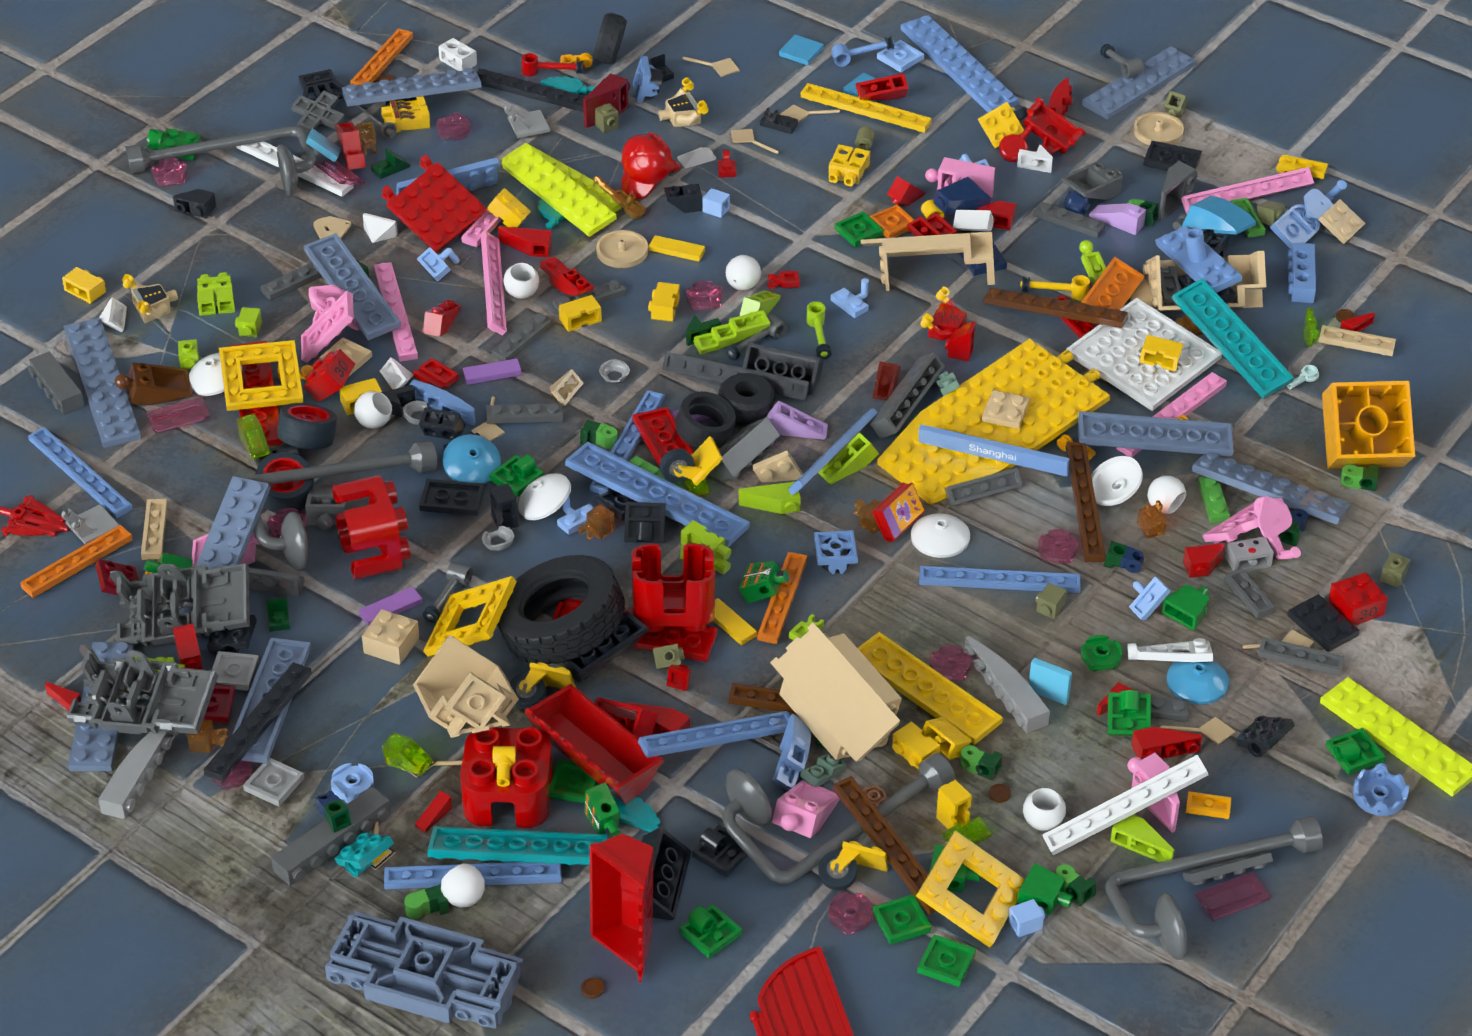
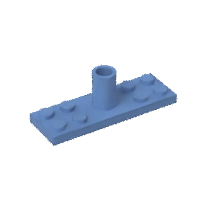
M496 157L447 171L468 191H474L478 188L497 184L499 161ZM417 178L398 182L396 195Z
M1184 226L1155 240L1156 246L1195 282L1203 278L1216 293L1242 281V275L1205 243L1204 234L1201 229H1190Z

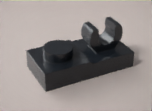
M767 108L760 120V126L792 134L798 125V119L778 115V110L771 113L770 108Z

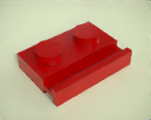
M433 358L419 366L417 371L413 370V377L440 389H446L459 380L458 373Z

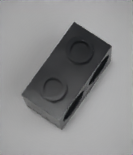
M424 408L419 426L425 436L453 440L462 436L465 423L460 413Z
M509 484L490 488L491 517L497 528L499 529V526L509 529L518 527L517 501Z

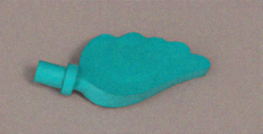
M568 76L548 77L541 80V85L579 95L581 93L587 95V93H590L595 88V86H583L578 78H570Z
M542 199L538 201L537 211L549 220L546 223L548 229L557 226L560 221L565 219L564 216Z
M612 794L620 812V822L649 833L659 828L660 819L652 810L651 805L643 803V800L639 797H635L627 805H624Z

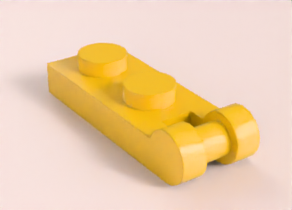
M1281 155L1276 170L1279 173H1284L1285 171L1289 172L1309 167L1313 178L1324 179L1328 164L1289 155Z

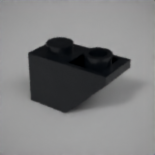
M699 184L664 188L667 201L682 212L702 211V193Z
M196 189L173 196L176 212L207 219L216 207L214 192Z

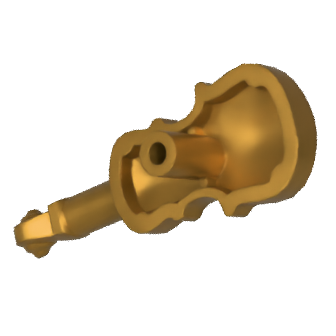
M595 176L593 178V181L596 184L598 183L599 187L609 194L614 202L624 208V211L631 218L641 219L646 209L638 201H634L636 198L634 194L627 195L623 190L615 191L601 177Z

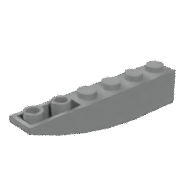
M967 636L963 648L965 656L971 659L975 669L983 675L986 684L990 685L996 697L1002 700L1006 710L1014 716L1017 725L1022 727L1026 734L1048 726L1050 711L1029 683L1003 658L982 643Z
M175 730L158 731V734H153L150 731L129 752L98 799L101 814L125 819L129 812L133 811L136 800L143 794L145 785L152 779L154 770L157 765L161 764L163 755L166 750L170 749L172 740L179 733Z

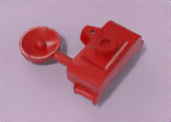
M1036 98V102L1027 110L1028 116L1024 121V126L1026 127L1020 135L1009 134L1002 138L999 143V153L1008 162H1018L1019 150H1028L1025 139L1033 132L1044 140L1042 147L1049 154L1057 150L1065 154L1081 136L1086 135V132L1080 127H1075L1046 106L1041 98Z

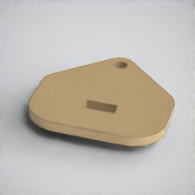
M328 216L317 219L313 225L320 239L335 233L341 239L351 227V222Z

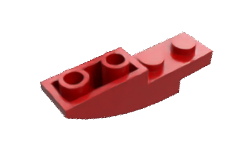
M1065 78L1057 85L1049 101V108L1064 119L1066 118L1065 112H1068V105H1072V85H1069V78Z
M554 256L540 262V268L549 276V283L561 292L575 296L594 290V286L575 268L569 270L557 257Z

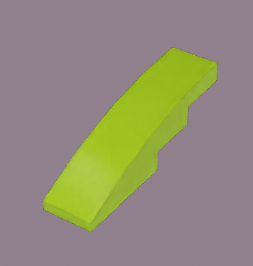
M764 310L730 318L728 324L712 327L711 333L695 336L693 342L699 354L702 355L742 341L769 327L771 323Z

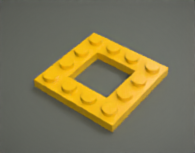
M295 340L219 348L227 411L303 403ZM278 361L281 386L243 388L240 365Z
M510 576L451 594L423 652L427 656L435 655L449 635H452L466 645L489 640L494 634L493 632L500 621L503 610L507 606L510 595L513 593L517 582L514 577ZM486 603L477 623L455 629L464 609Z
M955 831L942 850L916 897L990 948L1009 917L1010 907L1015 906L1018 891L1025 879ZM962 863L997 887L983 914L947 890Z

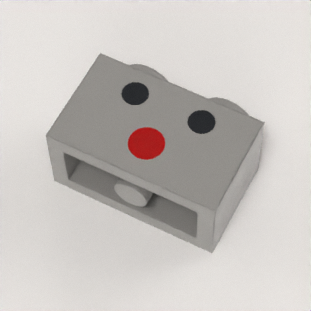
M1258 537L1228 543L1225 558L1232 571L1241 568L1244 571L1271 567L1274 552L1265 537Z

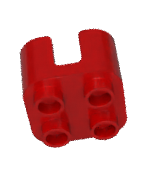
M376 475L333 485L332 495L336 503H344L368 497L369 501L367 506L349 509L336 515V527L343 552L351 553L378 547L382 554L351 562L350 569L353 579L357 580L402 569V561L411 559L407 537L405 535L399 536V532L408 530V522L403 506L397 508L392 506L398 503L393 481L383 482L381 476Z
M696 543L685 544L683 547V572L680 575H663L661 573V546L659 544L640 545L632 551V613L634 617L648 627V632L662 631L665 626H682L687 631L698 632L704 630L706 624L714 620L715 570L714 552L710 547Z
M492 727L486 731L471 732L465 740L460 774L463 814L466 820L476 826L489 827L492 825L493 820L492 802H510L515 805L517 827L533 828L545 822L550 811L549 785H551L553 779L552 747L549 736L534 727ZM493 746H515L516 762L510 770L509 786L500 787L497 785V769L493 763Z

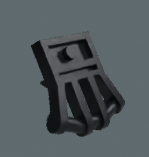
M331 69L298 76L299 83L303 89V96L308 98L309 93L314 92L316 98H308L310 100L316 101L321 95L320 90H325L337 96L338 100L344 97L342 94V87L344 86L336 80ZM331 88H335L339 92L334 94Z

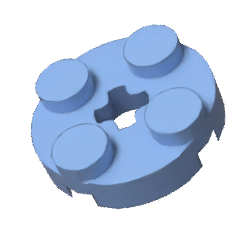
M351 763L339 766L332 773L331 789L335 795L345 800L346 803L351 802L372 786L374 787L373 773L366 765L358 763V766H351ZM348 781H356V783L350 784Z

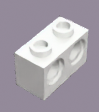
M452 38L439 46V59L454 69L463 71L465 68H472L477 65L476 50Z

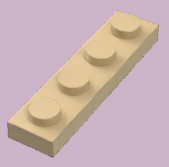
M1322 325L1319 342L1393 356L1396 339Z
M147 499L141 549L142 560L159 559L163 553L168 508L167 499Z

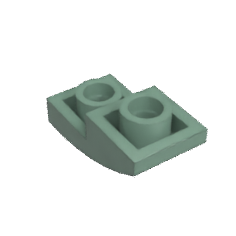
M945 371L938 375L939 379L936 382L944 396L960 387L953 372Z
M829 753L818 757L815 765L803 769L800 777L816 788L839 774L846 767L847 763L841 759L835 760Z

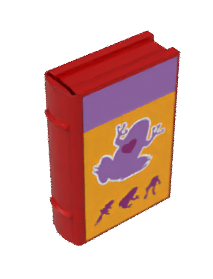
M905 482L901 483L872 511L881 534L887 542L895 541L925 512L914 484H905Z

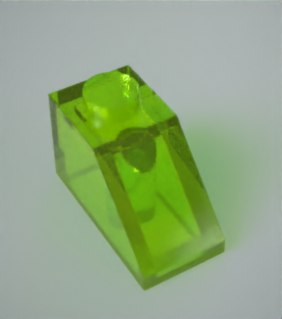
M251 414L236 419L239 438L251 459L270 454L262 426L256 415Z
M393 732L382 745L387 765L422 776L433 762L432 758L409 737Z

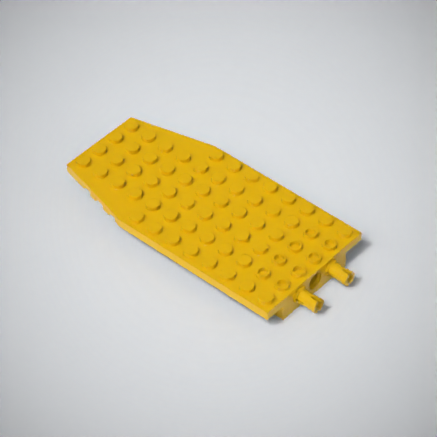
M1029 338L962 383L959 388L922 410L877 459V463L901 483H913L918 496L932 505L947 498L945 487L1010 470L1016 465L919 443V427L921 424L1037 451L1078 423L1079 411L1094 412L1110 401V395L1093 383L1100 378L1098 370L1095 371V368L1082 376L1066 364L1073 360L1071 351L1065 350L1055 357ZM993 390L1030 398L1029 406L1019 429L982 421L983 412Z

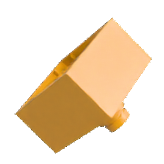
M1409 381L1331 383L1322 393L1327 469L1343 468L1348 464L1371 468V464L1379 465V467H1404L1415 457Z

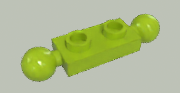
M1084 240L1079 245V250L1083 253L1081 260L1092 285H1094L1106 269V266L1099 251L1092 252L1094 248L1093 243L1089 240Z

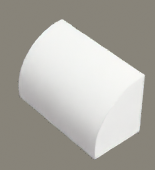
M956 210L953 228L956 231H991L994 218L991 211Z

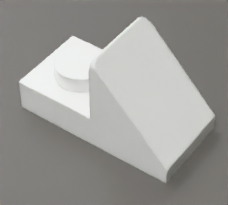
M1039 145L1037 152L1020 149L1017 167L1051 173L1053 157L1041 145Z

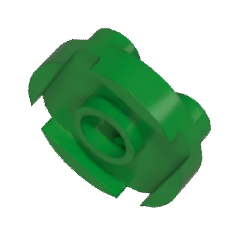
M1091 636L1086 639L1085 644H1082L1081 659L1088 666V669L1093 672L1116 669L1119 667L1122 659V647L1115 639L1114 642L1108 640V636Z

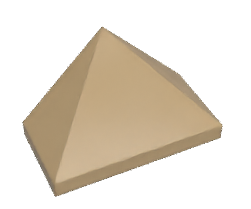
M571 369L550 386V391L562 403V406H565L584 383Z

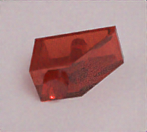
M879 361L873 399L888 400L897 387L901 366Z

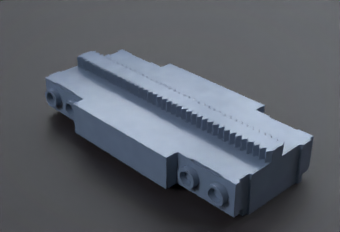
M356 911L348 916L347 923L330 951L331 959L325 965L327 980L335 984L349 985L356 990H364L365 999L449 1024L452 1018L456 1017L462 1021L469 1020L483 1027L494 1029L500 1026L504 1012L509 1009L512 1003V996L519 984L518 980L524 974L523 959L514 955L503 954L493 949H486L482 939L401 916L398 922L395 923L388 919L384 920Z

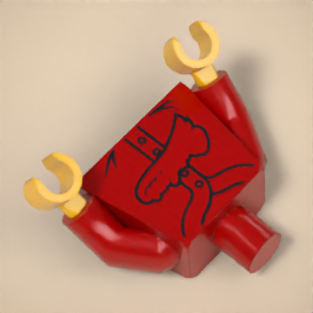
M942 287L936 294V298L939 301H944V303H940L933 317L926 313L921 321L923 328L928 327V337L940 341L947 340V338L950 339L955 330L968 324L966 323V312L960 310L952 299L947 297L949 290L946 287Z

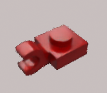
M722 150L723 161H718V176L736 177L735 160H730L729 150Z
M780 271L779 275L768 274V280L772 281L767 282L769 289H774L781 285V288L800 287L798 271Z

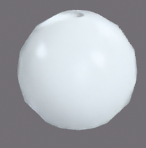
M739 255L731 259L726 267L727 281L737 290L747 291L755 287L761 278L760 265L754 258L747 255Z
M517 263L510 266L506 270L503 279L505 290L511 296L518 299L532 296L537 291L540 282L538 272L526 263Z
M376 391L362 394L356 400L354 414L358 422L362 426L371 429L384 426L390 420L392 413L389 399L384 394Z
M1161 476L1150 484L1147 497L1155 511L1162 514H1171L1184 502L1186 490L1184 484L1179 479L1173 476Z
M1041 788L1028 794L1023 804V814L1027 823L1034 829L1049 831L1062 823L1066 815V806L1062 796L1056 791L1049 788Z
M463 863L456 866L441 881L443 895L451 905L459 908L470 907L476 904L481 899L485 890V881L481 872L475 866Z

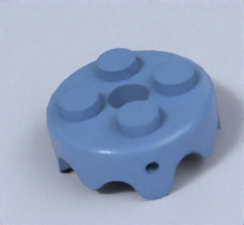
M1380 763L1371 770H1361L1359 776L1355 778L1352 793L1356 804L1364 811L1377 816H1388L1398 813L1403 809L1406 804L1409 785L1405 784L1401 774H1390L1387 766ZM1375 792L1383 793L1384 796H1379Z

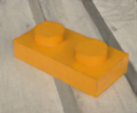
M1188 791L1186 813L1229 819L1231 797Z

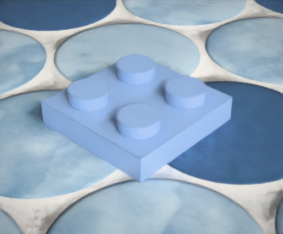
M899 40L894 44V49L889 48L887 50L885 48L878 52L877 59L897 71L903 72L922 61L924 53Z

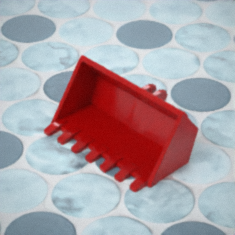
M572 684L567 685L525 710V714L532 727L546 733L551 740V744L599 784L606 782L611 794L624 805H627L649 786L656 771L664 762L660 755L647 758L638 744L639 738Z
M622 833L600 843L595 842L589 845L590 935L637 971L638 982L641 983L652 939L654 847Z

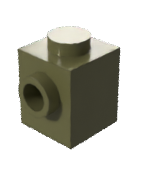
M1170 91L1164 105L1166 112L1175 117H1182L1188 103L1187 97Z
M610 103L595 108V125L603 133L618 129V111Z
M1266 201L1257 206V216L1261 223L1267 224L1268 227H1271L1286 213L1285 204L1273 201Z
M1391 552L1383 566L1380 581L1399 588L1407 575L1410 559Z
M1048 583L1042 592L1039 591L1036 596V612L1055 619L1065 605L1067 590Z
M678 643L653 648L657 669L670 667L671 664L680 665L682 664L681 660L685 659L683 648H678Z

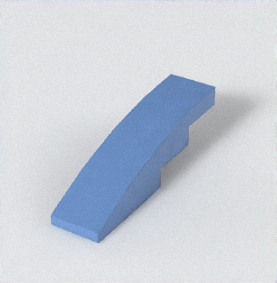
M412 380L410 385H413L415 389V399L427 402V406L430 409L460 413L464 423L475 425V409L469 404L438 387Z

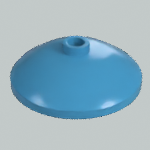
M467 434L453 439L446 446L442 462L446 474L453 481L484 483L486 485L491 482L489 474L500 467L501 458L498 449L491 441L479 435Z
M1176 661L1169 667L1166 682L1170 691L1177 698L1189 701L1192 704L1214 703L1227 693L1229 687L1227 672L1215 661Z

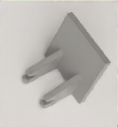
M512 104L510 105V110H508L507 105L504 107V111L508 114V120L517 138L550 132V128L541 110L519 114Z
M100 504L79 515L70 508L68 509V515L65 511L62 512V518L67 520L65 521L66 525L84 544L91 542L119 525Z

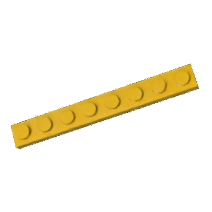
M807 83L801 91V98L910 128L918 132L925 133L932 121L930 117L870 100H860L859 97Z

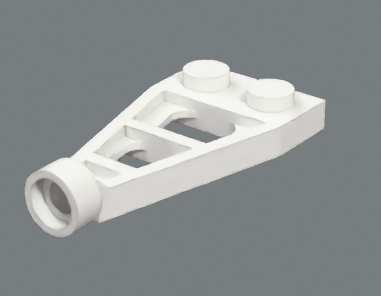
M1202 638L1187 642L1142 647L1136 646V643L1127 644L1128 660L1213 661L1210 642Z

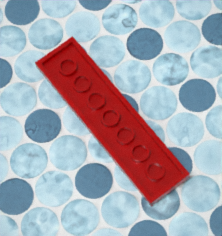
M267 341L229 345V347L267 343ZM270 362L242 365L243 388L252 389L274 386ZM277 406L239 410L245 449L283 444V441L277 435L279 420Z
M570 598L560 601L552 620L570 613L583 601ZM624 610V612L628 611L629 613H631V614L633 615L632 611H630V610ZM665 626L662 631L648 632L645 638L632 647L653 651V648L678 643V648H683L684 658L707 662L718 635V628L706 626L702 631L690 632L683 629L682 626Z

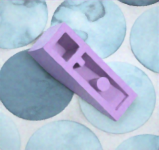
M1131 203L1097 205L1089 214V217L1136 235L1144 227L1146 209Z
M779 400L767 414L768 419L780 435L823 440L826 438L828 424Z

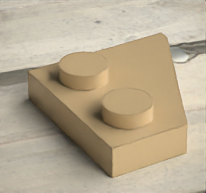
M788 450L753 465V471L761 482L794 481L803 475Z

